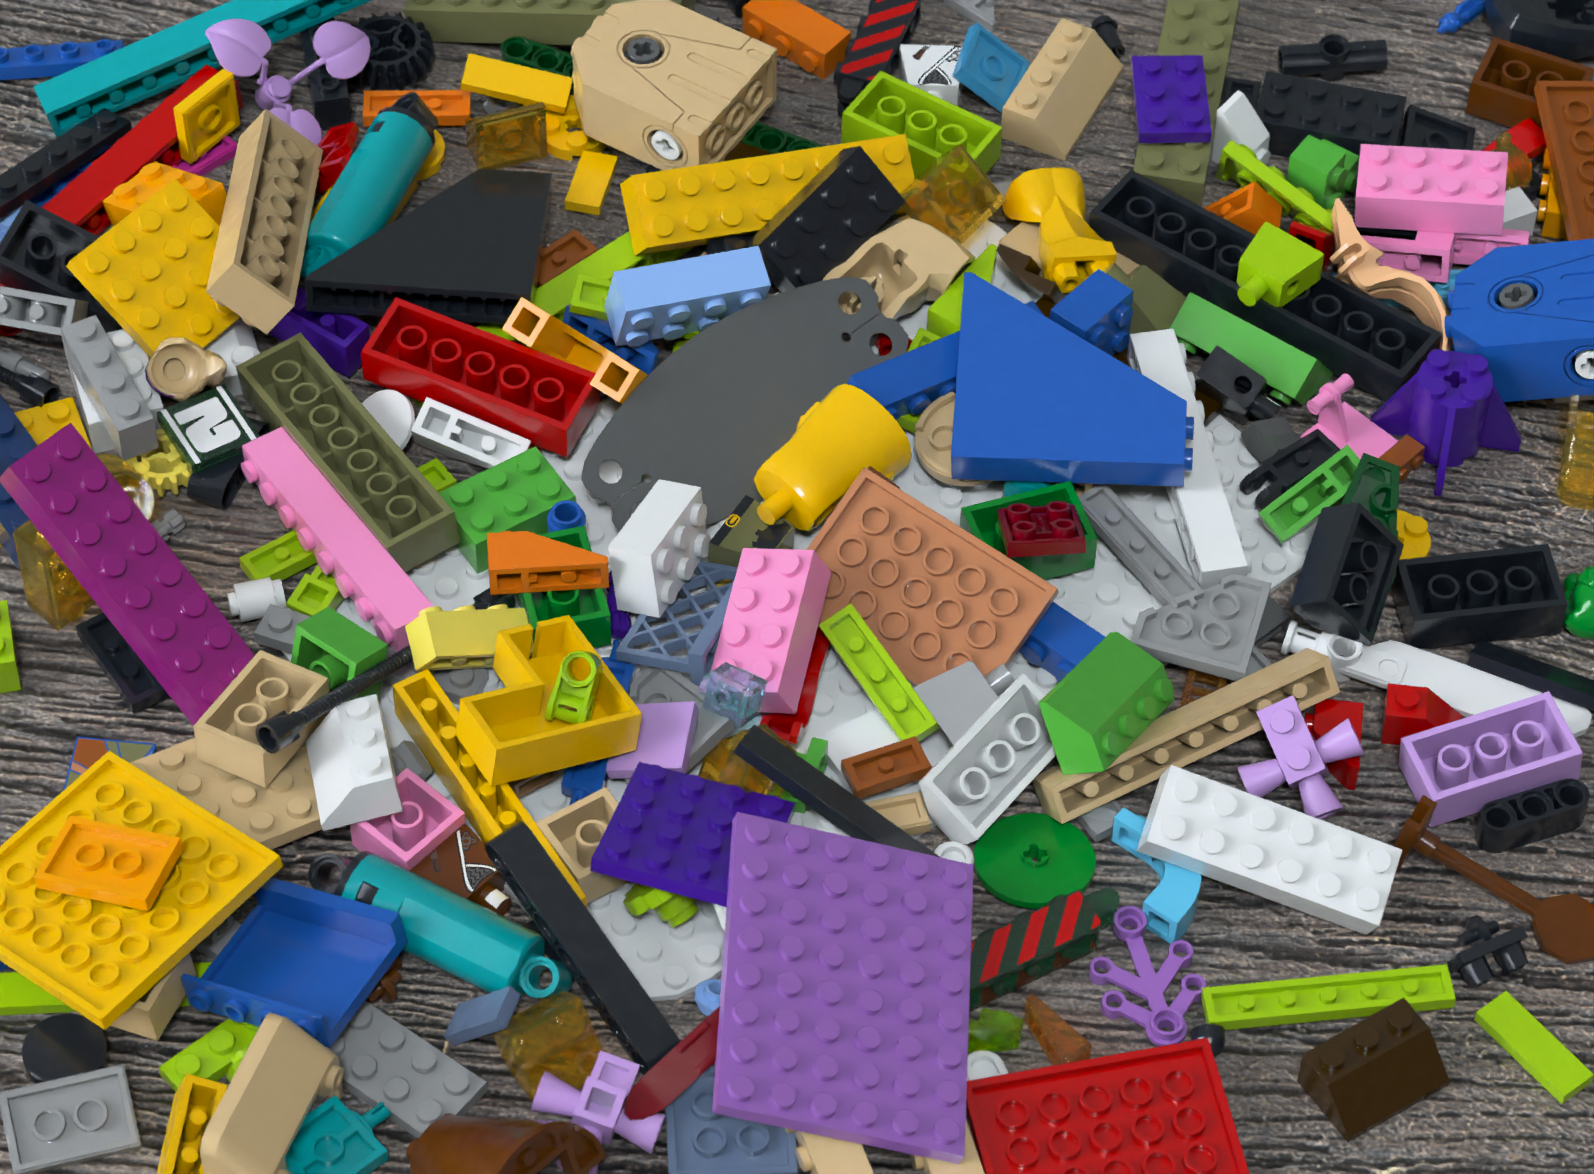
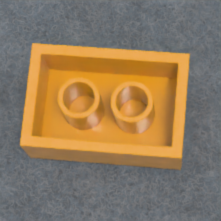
M153 162L141 168L140 173L127 183L117 186L113 193L105 198L102 203L112 226H115L176 178L220 226L227 193L221 182Z

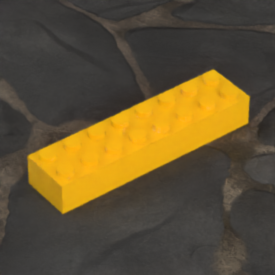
M906 134L632 175L623 181L620 187L634 256L707 245L709 239L756 234L842 149L861 146L905 199L906 202L893 215L907 213L919 206L920 201Z

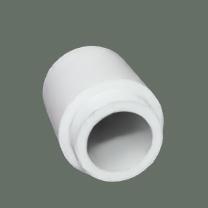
M270 577L233 584L234 592L227 593L231 616L239 615L240 622L263 618L270 604L287 609L281 579L271 580Z

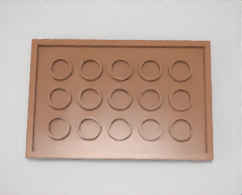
M865 467L806 549L814 550L832 572L819 624L852 603L904 677L915 687L968 661H973L983 676L1002 663L1007 668L1059 594L1058 588L1009 557L1007 558L1001 552Z

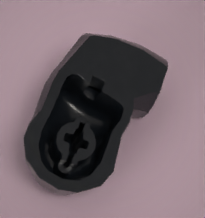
M1484 0L1486 17L1494 37L1566 60H1576L1594 55V0Z

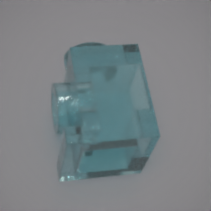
M725 662L704 675L699 686V693L705 695L702 707L733 720V725L741 728L758 716L767 680Z

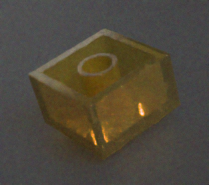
M961 144L939 156L900 194L906 201L901 207L910 218L932 225L956 239L960 244H963L1007 201Z

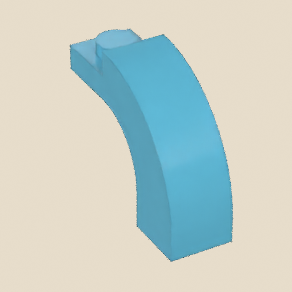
M1123 807L1114 817L1111 841L1149 864L1157 873L1160 883L1144 900L1142 911L1147 918L1146 929L1171 944L1181 939L1194 919L1198 904L1201 874L1136 851L1147 818L1142 815H1136Z

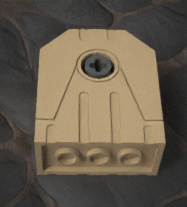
M637 0L612 4L603 16L599 15L595 18L591 28L583 37H578L571 48L574 99L584 134L660 170L722 162L726 155L741 141L747 131L763 116L768 107L776 101L777 48L751 38L670 0Z

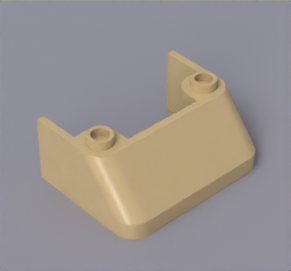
M272 1012L268 1013L204 1132L200 1146L203 1173L291 1174L290 1171L286 1170L285 1156L316 1095L322 1097H333L336 1095L341 1100L344 1094L342 1085L344 1068L340 1066L339 1057L289 1018Z

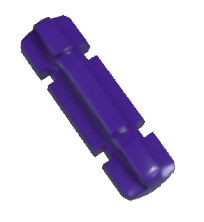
M609 571V588H606L609 593L606 594L611 615V637L613 639H624L632 627L631 618L629 617L631 612L617 610L612 571Z

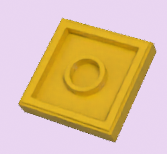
M224 68L173 108L181 158L189 164L196 161L240 125L233 73L226 71Z

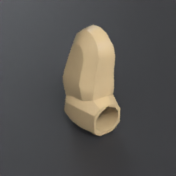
M907 218L871 237L844 263L833 268L823 278V281L842 277L866 280L878 296L880 313H883L887 318L897 320L900 316L912 313L925 300L936 301L975 261L976 257L956 239L932 225ZM844 292L840 295L838 303L844 313L855 314L860 310L861 300L859 296L853 292Z

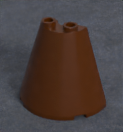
M452 1113L444 1114L440 1119L433 1122L422 1133L420 1138L412 1140L406 1153L407 1159L410 1161V1174H537L557 1156H559L564 1174H586L607 1156L603 1146L594 1134L571 1122L456 1116Z

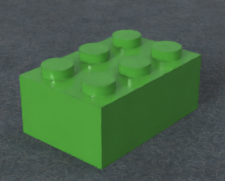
M536 446L439 492L441 497L455 512L461 540L455 546L477 574L489 569L487 533L503 531H528L535 534L548 533L547 516L552 507L557 502L563 500L576 502L574 493Z

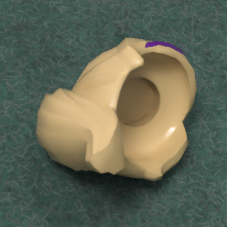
M182 337L167 338L160 342L145 368L146 380L150 387L159 394L179 402L186 401L188 398L199 394L204 390L205 386L211 388L219 386L227 373V364L219 354L209 350L205 351L198 344Z

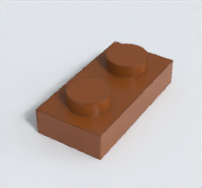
M576 229L567 233L543 249L537 288L599 249Z
M916 736L841 760V771L854 796L858 799L920 780L932 769Z

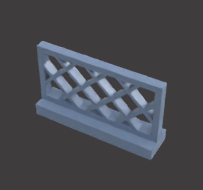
M700 561L693 573L698 574V576L686 581L678 592L683 599L669 604L660 618L644 614L638 616L616 650L617 660L690 673L693 684L706 687L738 567ZM723 579L733 580L732 583L720 587L714 584V582ZM705 585L709 589L693 596L689 593L690 590ZM715 600L719 603L718 606L704 611L699 607ZM689 609L694 613L677 620L674 617V614ZM666 618L668 623L650 628L648 625L650 622ZM702 624L704 627L702 630L688 635L684 631V629ZM672 633H676L679 637L664 643H660L658 638ZM649 641L653 645V647L644 650L633 649L634 646ZM684 648L688 650L685 658L669 655V653Z

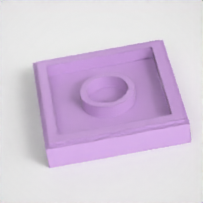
M696 702L635 704L642 713L636 751L608 757L606 772L609 778H631L639 762L659 765L665 769L686 774L699 712Z

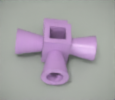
M1290 696L1257 711L1256 713L1276 758L1237 767L1247 792L1263 798L1287 781L1293 790L1299 788L1305 814L1323 820L1343 810V805L1323 777L1330 774L1326 763L1365 755L1349 718L1315 740L1294 696Z
M601 1050L591 1076H588L582 1092L550 1072L545 1071L531 1107V1111L572 1117L571 1123L589 1130L596 1136L601 1145L604 1143L610 1146L614 1134L617 1133L651 1155L666 1114L657 1113L643 1120H629L624 1114L625 1101L634 1085L640 1065ZM558 1158L556 1164L560 1169L563 1170L560 1159ZM598 1164L586 1174H597Z

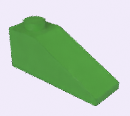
M1346 445L1261 510L1258 516L1283 544L1317 522L1322 508L1341 505L1360 459Z

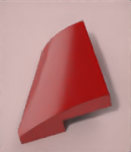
M355 122L330 128L317 145L323 150L321 164L318 167L319 175L315 195L332 187L350 160L359 139V127Z

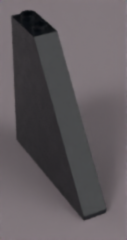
M493 169L476 170L308 274L305 278L306 311L384 316L395 297L457 321L505 324L521 297L533 304L535 301L551 208L552 173Z

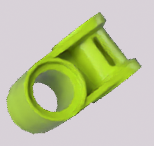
M575 651L564 657L556 684L547 704L546 720L552 722L554 719H559L572 724L591 720L595 696L603 670L601 660L597 655L587 651ZM579 658L586 659L591 667L590 675L583 681L578 680L572 671L574 662ZM563 705L576 708L577 711L564 708Z

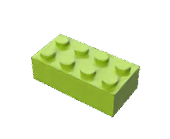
M880 71L842 113L841 143L906 134L914 177L962 201L1001 156V126L883 71Z

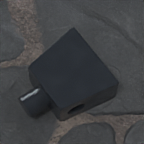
M1217 345L1196 374L1195 390L1222 404L1220 414L1240 425H1245L1252 415L1260 420L1275 418L1281 405L1265 396L1267 380Z

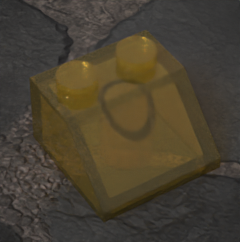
M543 102L530 103L465 119L467 146L477 170H496L548 157L546 111Z

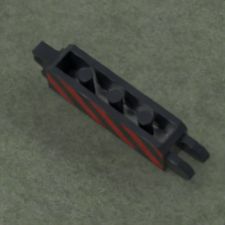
M870 0L869 12L867 16H861L856 38H850L847 44L844 62L839 61L834 71L833 81L838 83L837 98L840 100L837 107L838 116L840 115L842 118V113L880 71L891 76L894 75L900 62V44L909 45L921 21L920 7L922 0Z

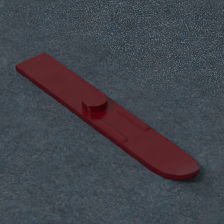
M720 1006L636 1083L625 1101L624 1114L629 1120H643L656 1115L716 1062Z

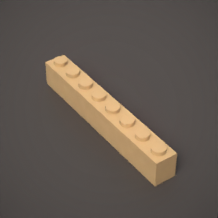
M1306 648L1155 719L1104 772L1063 775L1060 765H1056L1039 773L1032 781L1044 814L1062 824L1160 778L1170 765L1182 768L1264 729L1256 713L1263 708L1294 696L1302 711L1340 693L1330 659L1326 655Z

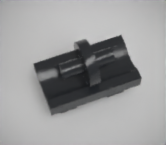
M1472 916L1466 920L1467 932L1458 935V940L1462 946L1472 943L1473 947L1458 952L1455 959L1446 963L1451 974L1460 971L1470 988H1477L1495 978L1487 962L1489 958L1496 956L1505 975L1517 971L1528 964L1524 948L1521 944L1528 935L1524 927L1520 926L1491 938L1492 934L1500 931L1498 923L1495 920L1485 923L1480 916Z

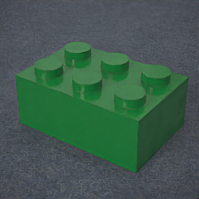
M1071 481L961 508L960 527L1007 556L997 522V509L1008 508L1009 505L1014 503H1024L1030 507L1047 506L1052 501H1064L1068 504H1073L1076 507L1086 539V553L1009 558L1044 580L1095 567L1098 538Z
M585 526L538 534L592 552ZM603 588L516 593L520 608H525L528 623L533 627V643L537 622L570 615L593 648L611 645V615Z

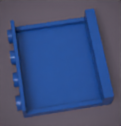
M271 877L255 892L258 902L256 907L201 978L184 973L180 977L190 1006L201 1012H212L228 1017L235 1022H245L259 1027L265 1016L272 1012L289 1018L322 1045L330 1048L408 943L400 914Z

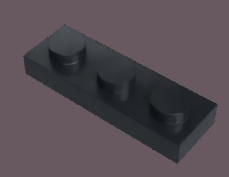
M104 613L76 625L77 636L133 714L169 697L168 693Z

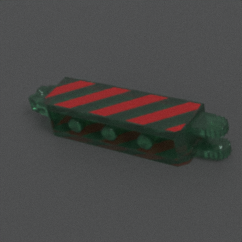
M1105 887L1086 896L1080 889L1067 895L1061 894L1050 900L1047 905L1032 912H1022L1013 921L999 928H989L983 931L976 939L971 940L969 1012L1095 952L1099 943L1100 931L1108 928V925L1112 926L1114 915L1120 902L1118 892L1115 889H1111V887Z

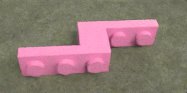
M1502 229V236L1417 231L1415 240L1361 235L1371 246L1383 252L1382 258L1378 260L1379 266H1389L1392 269L1409 271L1423 277L1426 281L1448 283L1453 263L1472 265L1495 248L1529 245L1530 231Z

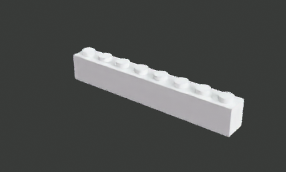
M1174 328L1130 334L1127 351L1129 366L1186 400V417H1194L1193 440H1186L1185 448H1193L1192 471H1184V487L1165 486L1192 576L1204 590L1219 584L1221 578L1235 573L1246 576V573H1250L1252 569L1250 553L1248 550L1242 549L1241 525L1238 519L1233 520L1232 496L1230 490L1224 489L1222 485V464L1219 459H1214L1212 453L1214 450L1213 435L1211 430H1205L1203 424L1205 419L1202 401H1196L1194 395L1196 388L1193 372H1187L1185 366V346L1183 343H1178Z

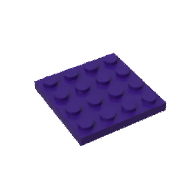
M639 762L592 856L590 871L727 907L732 820L737 812L790 824L794 815L795 802L783 800L773 795H764L745 790L735 785H726L703 779L697 775H688L665 769L659 765Z

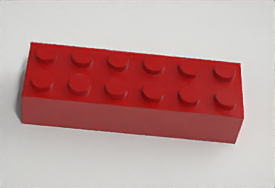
M395 297L361 351L363 379L398 391L422 402L428 397L526 438L533 445L567 458L601 402L600 390L590 385L596 373Z

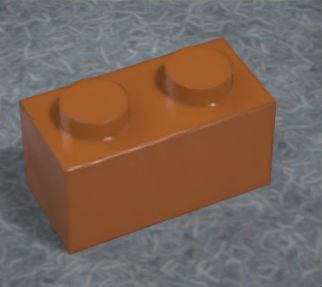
M1406 434L1380 456L1379 459L1399 466V481L1403 482L1412 470L1420 468L1423 464L1425 446Z

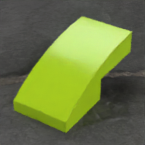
M317 565L311 575L305 573L286 602V606L301 614L313 616L328 606L335 610L345 597L340 593L333 576L330 573L324 574L319 565Z

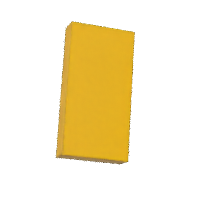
M583 150L565 198V210L600 216L618 166V156Z

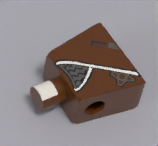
M465 823L410 870L502 916L511 906V898L503 893L504 885L506 884L505 880L489 859L484 847L485 844Z

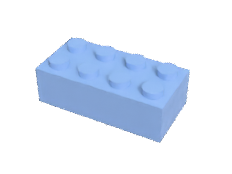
M759 246L615 271L604 308L615 345L628 344L635 347L653 339L664 338L666 340H673L686 333L702 332L725 317L753 303L763 302V299L767 298L771 283Z

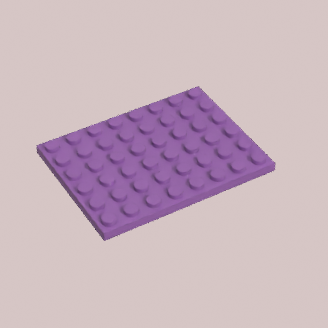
M737 812L732 820L712 1113L959 1164L965 1157L973 865Z

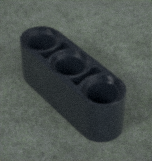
M233 412L227 416L224 422L234 421L240 430L239 438L205 452L200 459L201 462L193 470L187 486L188 498L224 510L231 505L246 480L241 469V463L244 462L242 445L252 441ZM241 415L256 438L270 432V425L268 423Z
M1568 778L1490 801L1481 809L1475 835L1476 843L1482 850L1495 854L1573 831L1583 823L1590 796L1589 789L1583 782Z

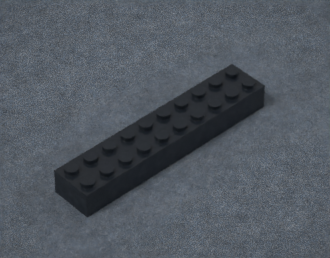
M1132 170L1090 211L1089 226L1102 239L1112 242L1116 252L1139 265H1146L1183 294L1188 296L1191 292L1316 358L1333 374L1339 377L1344 373L1348 374L1353 379L1354 385L1385 402L1419 371L1421 364L1427 359L1428 353L1440 347L1441 332L1323 270L1321 278L1317 283L1283 307H1275L1262 299L1253 306L1245 305L1237 294L1240 288L1237 284L1238 267L1241 256L1255 235Z

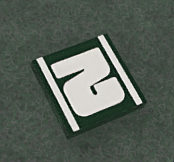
M225 384L157 412L158 423L192 474L243 453L242 445L260 437Z

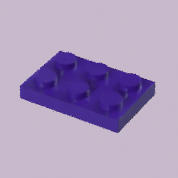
M1203 55L1131 56L1130 67L1138 143L1211 142L1212 130Z

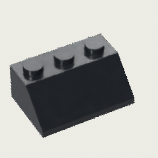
M1359 502L1322 508L1289 606L1313 628L1364 644H1371L1404 545Z

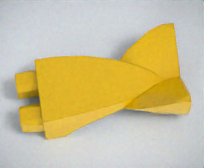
M1062 167L1038 168L1023 172L1011 182L1005 194L1002 205L1003 211L1008 218L1013 220L1040 222L1038 248L1042 272L1045 279L1055 282L1062 293H1071L1097 269L1104 271L1110 264L1116 261L1117 253L1112 242L1102 239L1085 221L1087 210L1084 182L1076 170Z

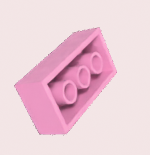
M1361 144L1355 199V226L1502 236L1508 152Z
M742 549L706 686L707 692L730 711L796 714L832 573L814 550Z

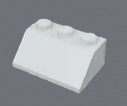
M374 694L345 701L333 708L306 740L322 830L326 831L402 812L403 809L386 726L377 695Z

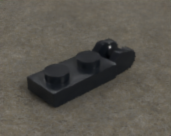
M1316 429L1263 461L1260 467L1253 470L1250 474L1248 473L1242 479L1239 489L1247 495L1260 489L1268 480L1271 484L1264 488L1255 500V504L1260 509H1264L1339 452L1340 449L1319 429Z

